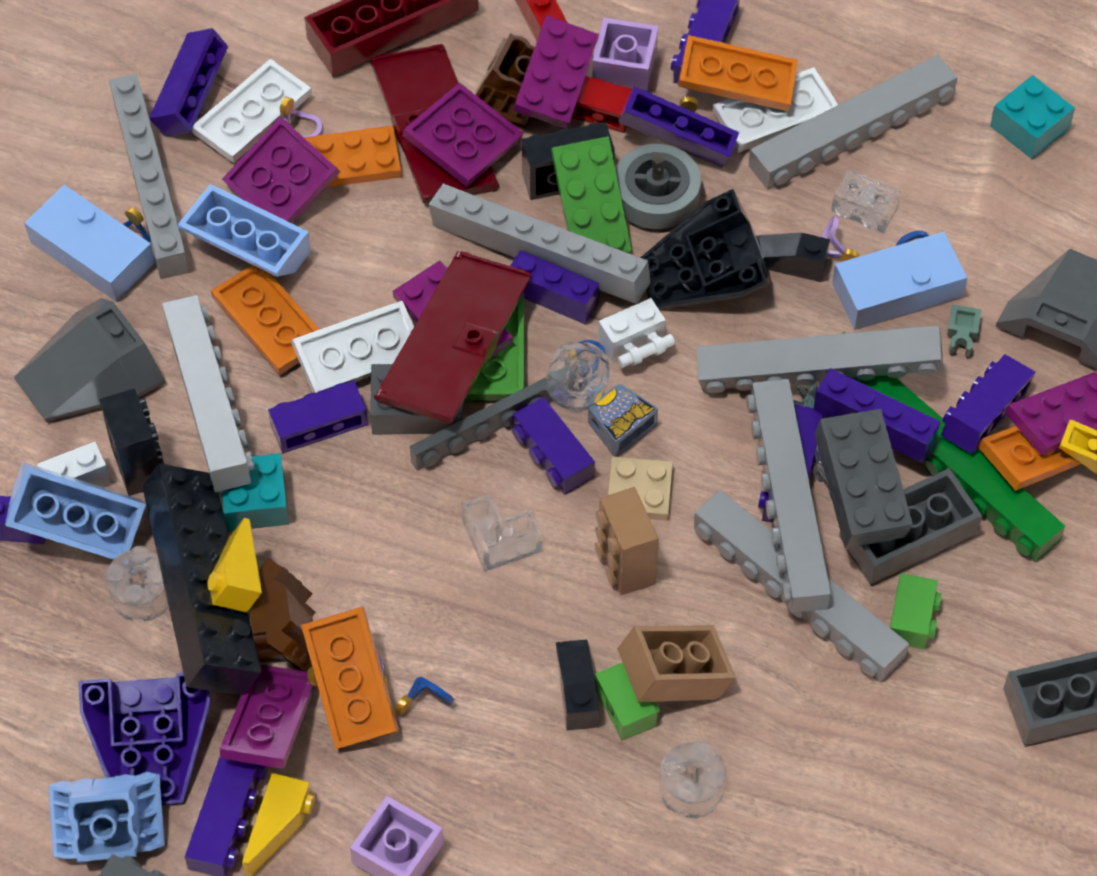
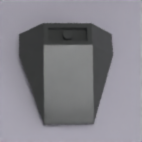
M1069 249L1008 301L996 326L1020 337H1024L1028 327L1031 326L1082 347L1078 361L1097 369V259Z
M103 298L77 311L14 376L15 381L46 422L101 408L99 399L135 388L139 398L165 383L145 342L114 302Z

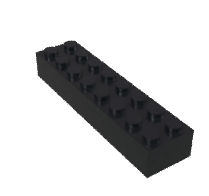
M159 463L142 488L186 687L244 695L262 673L247 612L212 605L211 592L208 589L209 576L213 572L229 539L219 493L214 491L208 472Z

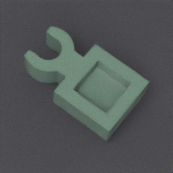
M952 304L947 335L952 336L949 344V353H954L956 345H962L966 349L965 356L970 355L973 346L972 339L977 340L982 309Z

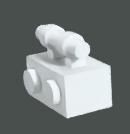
M651 298L599 321L598 341L603 346L611 362L618 361L621 368L630 364L632 366L642 363V359L653 354L660 355L666 352V348L675 345V340L671 334L665 336L666 320Z

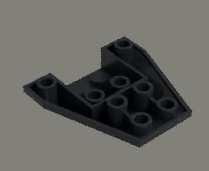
M734 189L706 201L640 257L648 261L651 283L647 287L646 292L649 299L653 300L659 310L741 298L768 286L770 281V273L756 234Z

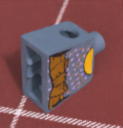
M622 384L616 385L607 393L599 386L593 385L584 396L591 404L588 409V423L614 457H618L657 425L658 408Z

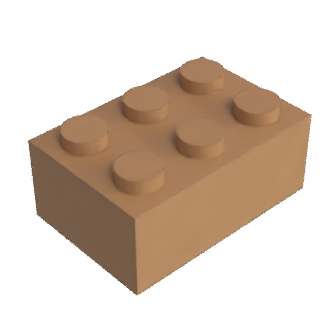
M631 487L599 498V511L596 512L599 526L595 527L598 542L595 543V549L599 559H605L608 566L606 574L611 586L616 585L620 595H624L654 585L656 583L659 538L636 488Z
M714 625L634 626L617 648L638 702L718 700L736 679Z

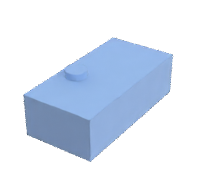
M63 185L24 223L32 244L116 302L156 263L151 244L66 185Z
M941 232L836 263L832 284L854 330L963 298L968 277L945 232Z

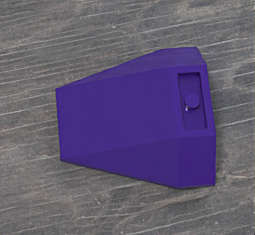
M176 673V677L119 682H114L111 678L78 681L80 715L105 778L124 774L137 776L146 772L159 774L161 805L184 803L211 704L210 690L186 687L183 673Z

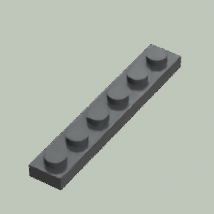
M565 367L411 445V463L416 470L425 466H433L441 458L451 453L462 451L466 445L478 439H486L492 432L504 426L513 425V414L538 399L544 397L548 403H551L555 400L566 398L573 391L572 372L568 367Z

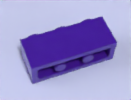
M522 250L518 252L510 265L511 267L531 273L532 279L523 293L524 299L586 325L599 303L598 282Z
M354 381L339 383L330 389L318 393H309L303 398L291 402H282L268 409L270 425L282 454L368 425L367 410Z
M544 397L513 414L512 433L515 439L520 444L524 443L531 459L536 465L541 464L546 471L547 479L553 487L558 486L565 495L595 477V461Z

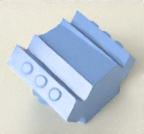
M146 772L137 776L124 774L111 778H84L75 782L62 780L49 785L53 857L62 859L77 858V862L109 859L112 854L120 858L124 856L133 857L136 856L137 852L151 851L164 846L159 774Z

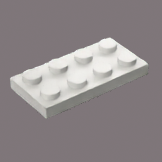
M269 59L197 121L192 128V132L228 160L235 163L263 136L280 116L284 119V114L280 113V104L283 98L286 96L293 98V109H296L312 95L311 87Z
M813 67L796 74L789 111L730 98L714 104L713 112L720 124L740 132L735 143V148L739 153L755 147L837 106L838 103Z
M399 301L294 338L291 344L312 392L318 393L330 389L339 383L356 382L370 377L371 364H393L414 326L403 301Z

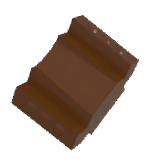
M510 33L507 39L504 38L498 47L475 95L508 121L525 125L530 116L513 109L535 47L530 45L524 37L515 36Z
M268 558L258 570L262 593L250 607L252 630L259 662L288 661L301 671L307 672L312 667L301 625L313 622L312 616L316 612L306 604V601L313 593L285 567L278 565Z

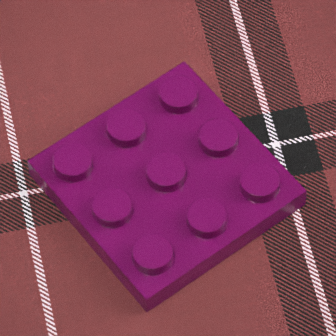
M459 82L404 128L402 136L464 186L468 187L522 140L524 133Z
M280 116L222 180L244 201L293 223L340 171Z

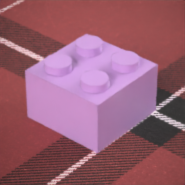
M603 18L593 58L592 78H599L602 81L628 88L636 86L647 91L658 48L659 26Z
M386 796L350 847L352 864L372 876H422L444 844L443 828Z

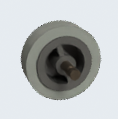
M648 144L631 150L619 161L615 170L624 215L630 222L649 229H666L679 225L696 210L700 199L701 175L695 161L684 151L665 144Z

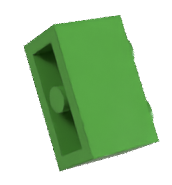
M900 573L890 628L907 641L909 647L925 650L927 638L934 639L937 620H932L931 617L932 611H939L942 593L936 592L938 580Z
M623 663L595 673L596 692L621 741L656 727L657 713H660L658 702H638Z

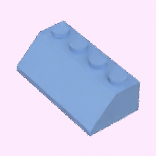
M211 184L178 223L179 229L276 277L295 273L311 253L308 231Z
M22 462L11 493L5 526L126 563L146 504L141 499Z

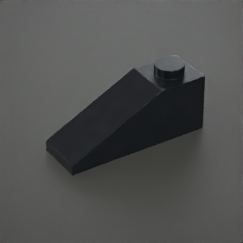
M802 232L756 235L768 270L821 282L828 259L830 239Z
M584 639L556 642L566 731L598 728L599 708L588 641Z

